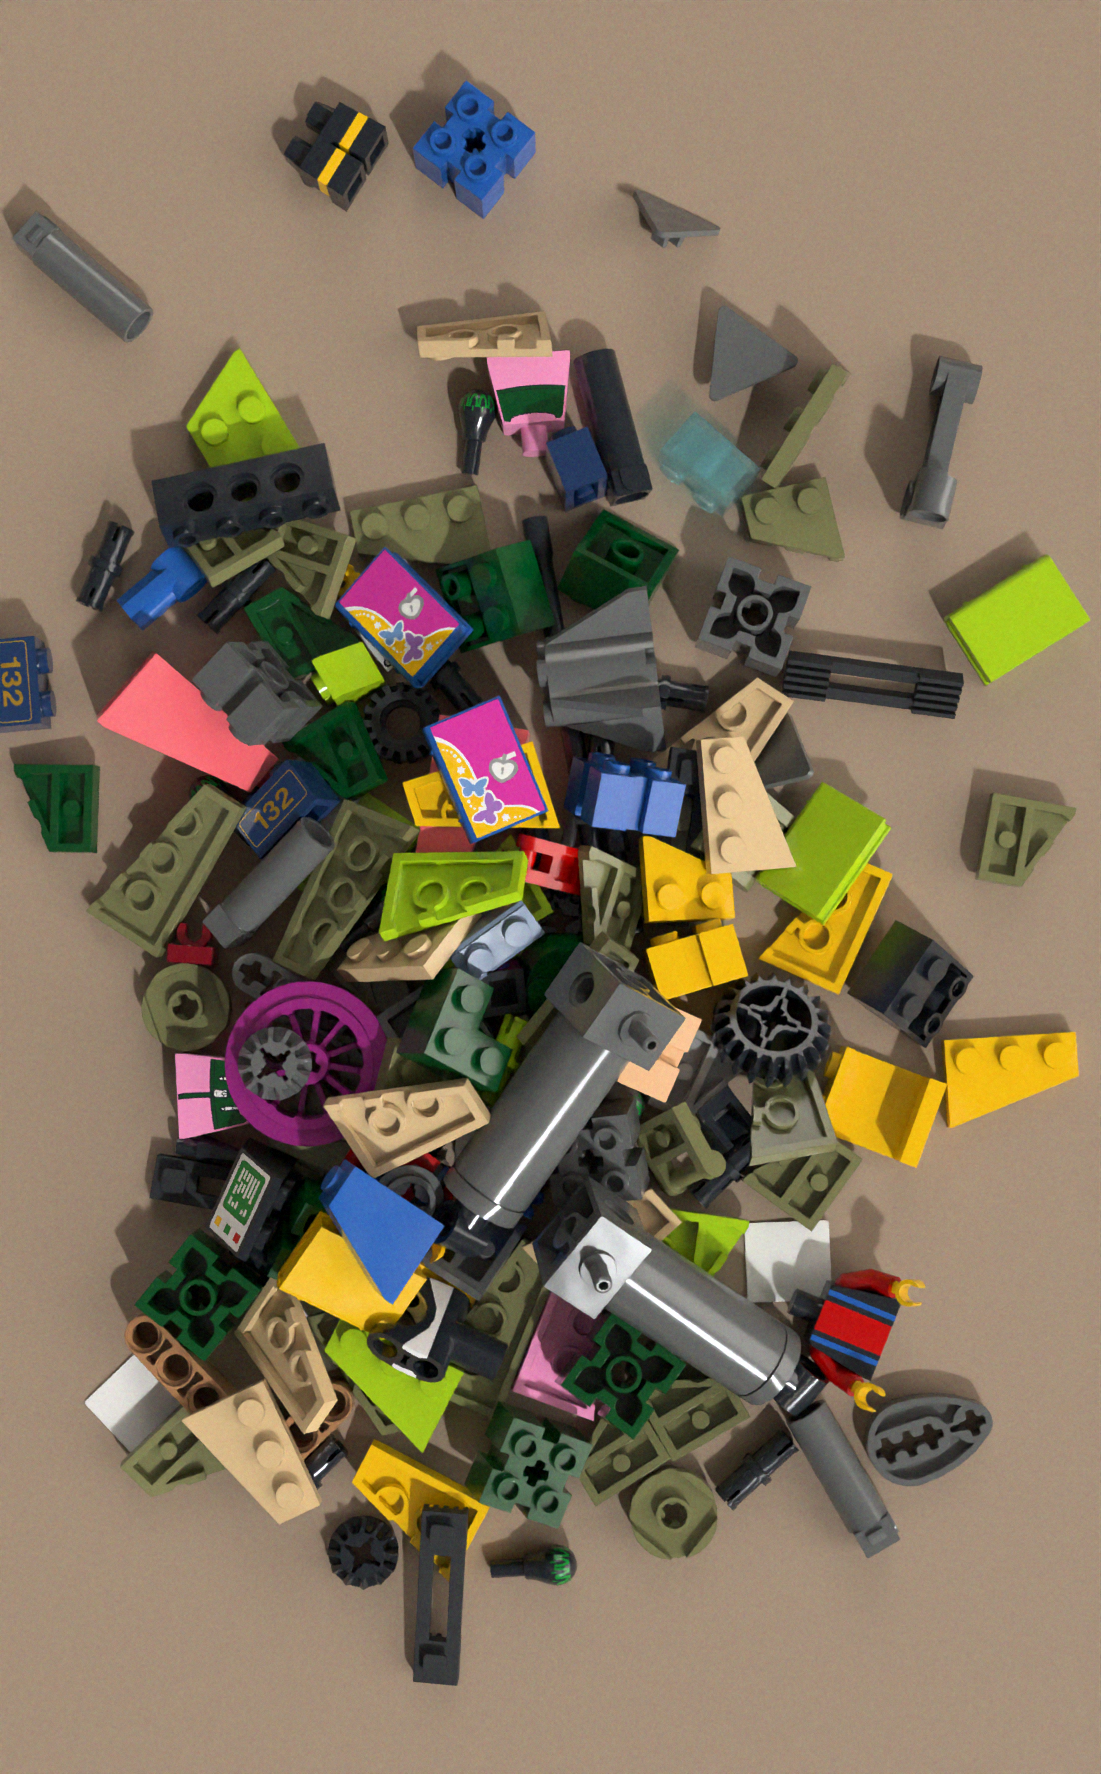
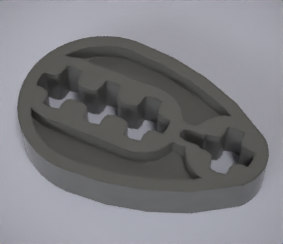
M946 1393L911 1394L889 1400L876 1409V1412L871 1415L866 1425L864 1435L865 1449L871 1463L885 1479L901 1486H919L944 1476L974 1454L990 1434L993 1420L988 1409L979 1401ZM968 1410L982 1418L976 1421V1430L971 1432L966 1426L952 1427L966 1420L965 1412ZM926 1424H930L934 1430L940 1429V1433L934 1435L935 1443L932 1445H928L924 1439H919L913 1442L914 1450L911 1452H907L903 1446L892 1449L893 1457L890 1459H886L882 1453L876 1454L875 1450L882 1447L881 1439L888 1438L892 1444H896L903 1440L902 1433L904 1431H909L913 1437H917L924 1433L923 1426Z

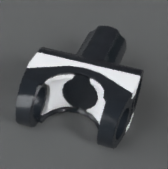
M426 1277V1282L404 1311L411 1318L414 1325L378 1323L371 1328L368 1334V1348L376 1357L405 1374L430 1383L439 1382L445 1377L450 1362L493 1381L508 1348V1343L464 1324L471 1303L463 1292L429 1277ZM379 1338L387 1339L394 1345L385 1344Z

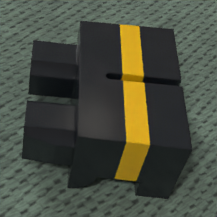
M316 101L308 112L305 123L307 128L319 134L318 138L311 145L295 136L287 146L284 156L286 162L301 173L303 183L306 186L317 188L331 197L332 203L347 212L367 180L366 174L370 175L389 144L386 126L341 102L334 109Z

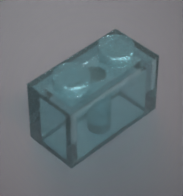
M695 411L661 448L658 461L662 464L660 470L670 481L676 485H680L683 482L695 493L692 497L702 509L710 514L716 511L722 517L754 483L761 469Z

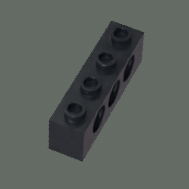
M325 443L151 481L159 527L169 548L178 546L191 547L200 541L218 537L232 538L250 530L264 527L277 528L286 522L304 518L317 519L329 513L341 511ZM296 488L291 492H284L287 489ZM253 497V498H252L251 500H249V501L241 502V501L244 500L245 498ZM204 507H209L207 510L199 511Z

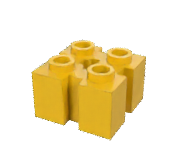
M719 918L691 927L693 936L679 939L677 931L649 939L651 948L645 949L642 952L652 985L668 1000L748 976L733 924L722 927Z

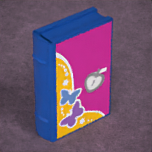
M387 547L380 551L335 604L336 609L349 621V625L357 629L394 667L395 672L401 674L415 688L424 687L474 630L398 553H392Z
M500 696L422 729L430 749L429 755H432L459 817L458 823L462 824L470 844L549 811Z

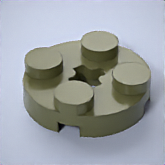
M180 963L166 967L151 980L152 983L147 988L146 995L143 996L141 1012L148 1032L160 1043L162 1042L167 1047L176 1050L193 1051L207 1047L220 1037L230 1023L232 1011L230 992L222 978L208 967L190 963ZM187 994L190 1000H197L198 1008L194 1010V1017L188 1020L185 1014L178 1015L175 1007L181 1004L180 997Z
M665 1465L659 1470L646 1475L635 1487L630 1499L629 1519L636 1540L653 1556L668 1560L684 1556L688 1558L700 1553L712 1540L717 1529L718 1508L712 1489L701 1476L686 1468ZM676 1502L682 1504L681 1513L684 1519L681 1522L673 1519L669 1524L664 1522L663 1519L666 1514L663 1507L666 1504L674 1505Z

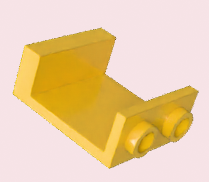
M841 1045L838 1053L832 1051L823 1076L829 1079L822 1096L836 1137L917 1168L947 1084L868 1056L847 1046Z

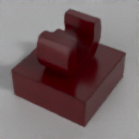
M180 923L177 928V938L182 945L168 944L167 962L218 966L219 948L206 947L213 938L210 930L203 925L202 937L198 941L193 942L188 937L189 924Z

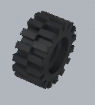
M398 682L396 686L392 687L389 684L382 687L383 691L378 694L374 693L370 698L369 706L366 705L364 709L365 717L363 722L376 752L383 759L393 761L395 764L406 762L413 764L417 763V760L422 757L425 759L429 756L430 749L422 729L438 722L441 712L436 701L426 690L423 691L412 685H405L404 682ZM400 707L414 710L420 719L418 732L408 740L393 738L386 728L389 714Z

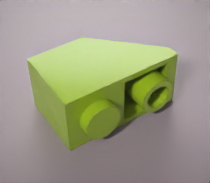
M363 642L327 653L312 660L317 673L310 677L328 705L336 702L339 706L345 701L358 703L387 685Z

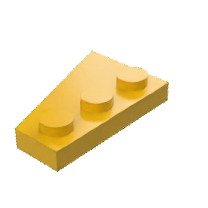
M533 741L522 744L521 747L549 811L511 828H560ZM439 771L402 783L416 826L463 827L461 823H458L459 817Z
M867 863L825 925L820 924L802 912L758 959L840 995L893 874Z
M1076 1032L941 1040L944 1083L947 1084L945 1103L948 1128H953L1079 1076Z
M375 1438L352 1480L354 1486L388 1520H393L411 1538L410 1543L419 1552L424 1504H429V1507H434V1504L439 1505V1508H444V1505H446L450 1509L457 1506L461 1510L464 1507H469L466 1551L490 1506L479 1503L467 1487ZM434 1555V1563L439 1567L438 1572L450 1582L451 1556Z

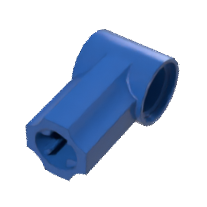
M178 546L165 550L152 563L151 571L116 600L141 630H145L175 603H182L192 598L208 582L183 547Z

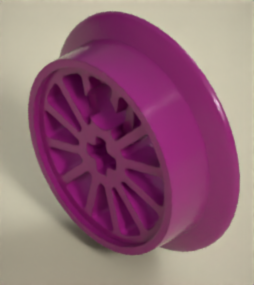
M312 981L295 982L279 986L252 1002L239 1017L232 1029L225 1054V1075L229 1092L245 1119L257 1130L274 1140L296 1146H318L338 1141L344 1138V1136L323 1106L327 1097L321 1080H326L343 1095L374 1091L387 1042L385 1033L372 1011L360 999L342 988ZM312 1009L314 1011L309 1040L304 1038L295 1010ZM321 1011L338 1017L339 1021L322 1042H318L317 1035ZM282 1015L289 1017L293 1031L305 1041L310 1051L317 1054L315 1062L321 1065L320 1070H311L306 1084L301 1089L297 1113L282 1108L279 1105L282 1100L261 1099L245 1087L238 1072L239 1052L247 1039L261 1029L273 1027L272 1023ZM344 1025L349 1026L357 1040L335 1049L327 1050L326 1046ZM262 1047L261 1050L265 1054L264 1058L267 1061L265 1066L270 1069H277L275 1072L279 1076L285 1075L286 1071L282 1065L287 1059L274 1061ZM355 1048H360L362 1051L363 1066L331 1061V1057ZM329 1070L359 1074L361 1078L355 1091L349 1090L332 1076ZM310 1084H313L324 1111L322 1114L306 1115L304 1112Z

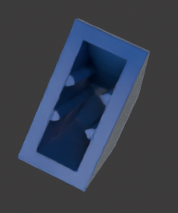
M344 1159L340 1167L334 1166L325 1176L321 1184L323 1192L319 1200L374 1291L393 1305L445 1225Z

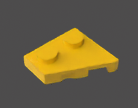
M642 836L638 839L645 924L712 921L719 918L720 920H731L735 918L731 873L706 874L705 861L651 836Z

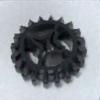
M757 972L751 977L750 983L739 978L734 988L727 987L722 994L721 1000L715 1004L713 1010L714 1017L710 1024L711 1033L714 1034L712 1039L713 1049L721 1050L719 1055L721 1063L733 1062V1076L742 1071L748 1073L747 1079L749 1084L756 1080V1077L763 1078L767 1088L773 1084L774 1079H778L784 1087L791 1083L792 1077L802 1082L807 1077L808 1071L814 1072L819 1067L821 1059L826 1056L829 1048L828 1041L831 1036V1026L827 1024L829 1019L828 1010L819 1009L821 1005L820 996L808 997L809 990L807 984L800 988L793 986L792 975L785 982L777 981L774 972L769 975L768 980H763ZM772 1022H776L770 1036L766 1038L767 1029H770Z

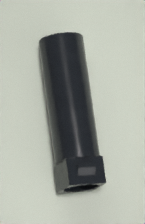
M599 349L577 357L573 363L594 443L607 473L606 492L610 507L643 500L653 488L647 465L644 463L615 350Z

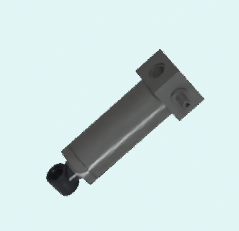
M581 942L544 994L558 1012L490 1109L491 1117L489 1123L476 1129L443 1178L446 1187L456 1197V1200H445L440 1203L432 1215L434 1219L445 1225L434 1241L437 1245L466 1257L474 1258L486 1249L492 1234V1223L505 1228H514L628 1063L632 1062L650 1071L686 1019L645 977Z
M589 1176L586 1177L532 1243L545 1288L593 1319L605 1308L751 1405H762L774 1399L789 1413L800 1416L829 1383V1380L822 1374L817 1365L800 1353V1336L794 1330L645 1231L635 1207Z

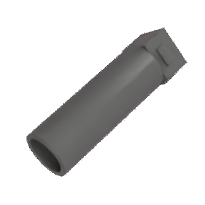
M35 211L12 237L19 250L32 260L36 267L124 342H132L150 323L153 309L65 235L46 216H42Z
M302 817L202 922L225 949L244 945L256 933L261 924L335 848L333 837L316 820L310 817Z
M824 1400L815 1401L800 1416L792 1414L786 1421L789 1429L848 1532L854 1534L866 1557L870 1558L901 1540L897 1534L900 1532L826 1402Z

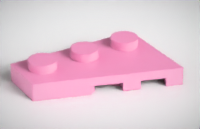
M550 1291L511 1390L594 1421V1403L590 1407L585 1405L554 1381L575 1352L586 1357L594 1343L588 1340L586 1336L600 1318V1313L593 1319L585 1313L582 1314L579 1309Z

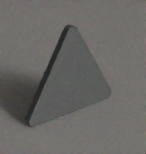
M636 189L632 197L653 231L651 239L662 248H666L668 241L676 247H680L685 237L718 236L721 228L646 192Z
M722 306L719 308L717 316L709 398L712 401L721 400L796 367L798 358L727 306Z
M789 713L785 714L754 761L765 789L807 780L814 774L794 720Z

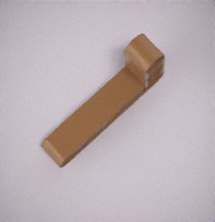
M142 1312L127 1325L124 1333L125 1344L189 1414L206 1407L199 1398L200 1388H213L218 1393L219 1400L238 1391L208 1358L203 1361L177 1340L182 1331L173 1321H169L164 1327H161ZM141 1322H149L158 1330L157 1342L149 1343L141 1338L138 1330ZM170 1355H181L187 1360L189 1365L187 1374L179 1375L171 1370L169 1367ZM333 1376L329 1378L333 1389L344 1395L346 1406L338 1410L331 1409L318 1430L313 1432L314 1436L311 1439L304 1441L296 1438L291 1429V1425L295 1422L290 1414L284 1418L303 1460L352 1411L356 1397L352 1392L353 1389L344 1377Z

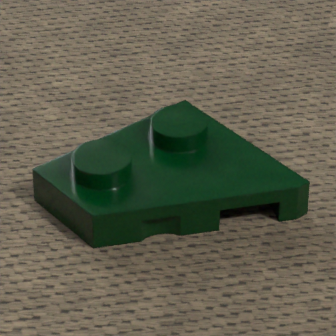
M283 587L244 607L261 640L268 641L289 666L287 671L295 680H300L316 671L312 660L359 643L357 636L346 631L331 620L316 615L310 606Z
M345 701L298 731L289 742H282L286 750L296 753L305 762H311L321 776L330 783L331 788L346 800L355 801L388 781L357 705L354 702Z
M14 764V773L17 778L22 779L30 801L27 803L34 818L40 822L41 835L48 851L53 853L97 854L100 766Z

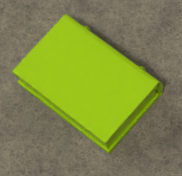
M1044 554L1028 565H1022L1020 570L969 602H963L961 607L944 617L945 625L984 686L992 683L1090 621L1089 616L1066 580L1047 554Z
M821 782L784 835L796 867L760 870L754 879L766 890L820 924L825 925L889 833L891 827L885 824L886 819L828 784Z

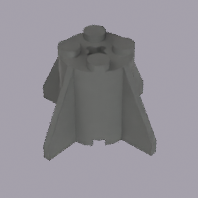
M647 586L626 589L551 638H545L543 641L536 642L538 654L537 673L539 686L543 687V712L546 727L566 726L646 752L666 750Z

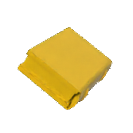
M320 1211L279 1270L276 1285L278 1289L296 1297L297 1300L305 1301L358 1327L359 1330L369 1333L371 1328L378 1323L395 1325L427 1278L422 1273L425 1265L423 1262H420L394 1304H390L374 1291L330 1216Z

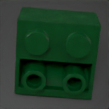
M530 540L495 548L435 570L444 600L474 629L459 646L461 653L556 624Z

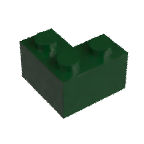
M459 968L441 969L434 979L425 980L396 1053L447 1080L468 1078L476 1091L497 1092L513 1049L478 1031L494 988Z

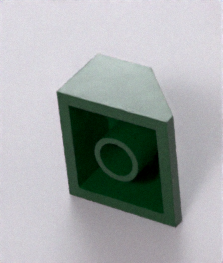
M603 509L574 550L557 590L570 596L575 602L585 604L595 610L628 588L647 586L648 602L650 605L679 549Z

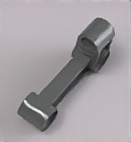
M939 356L929 389V395L938 396V401L922 468L919 469L913 481H909L900 511L901 520L943 529L946 522H948L957 480L947 473L964 403L973 404L982 376V365Z

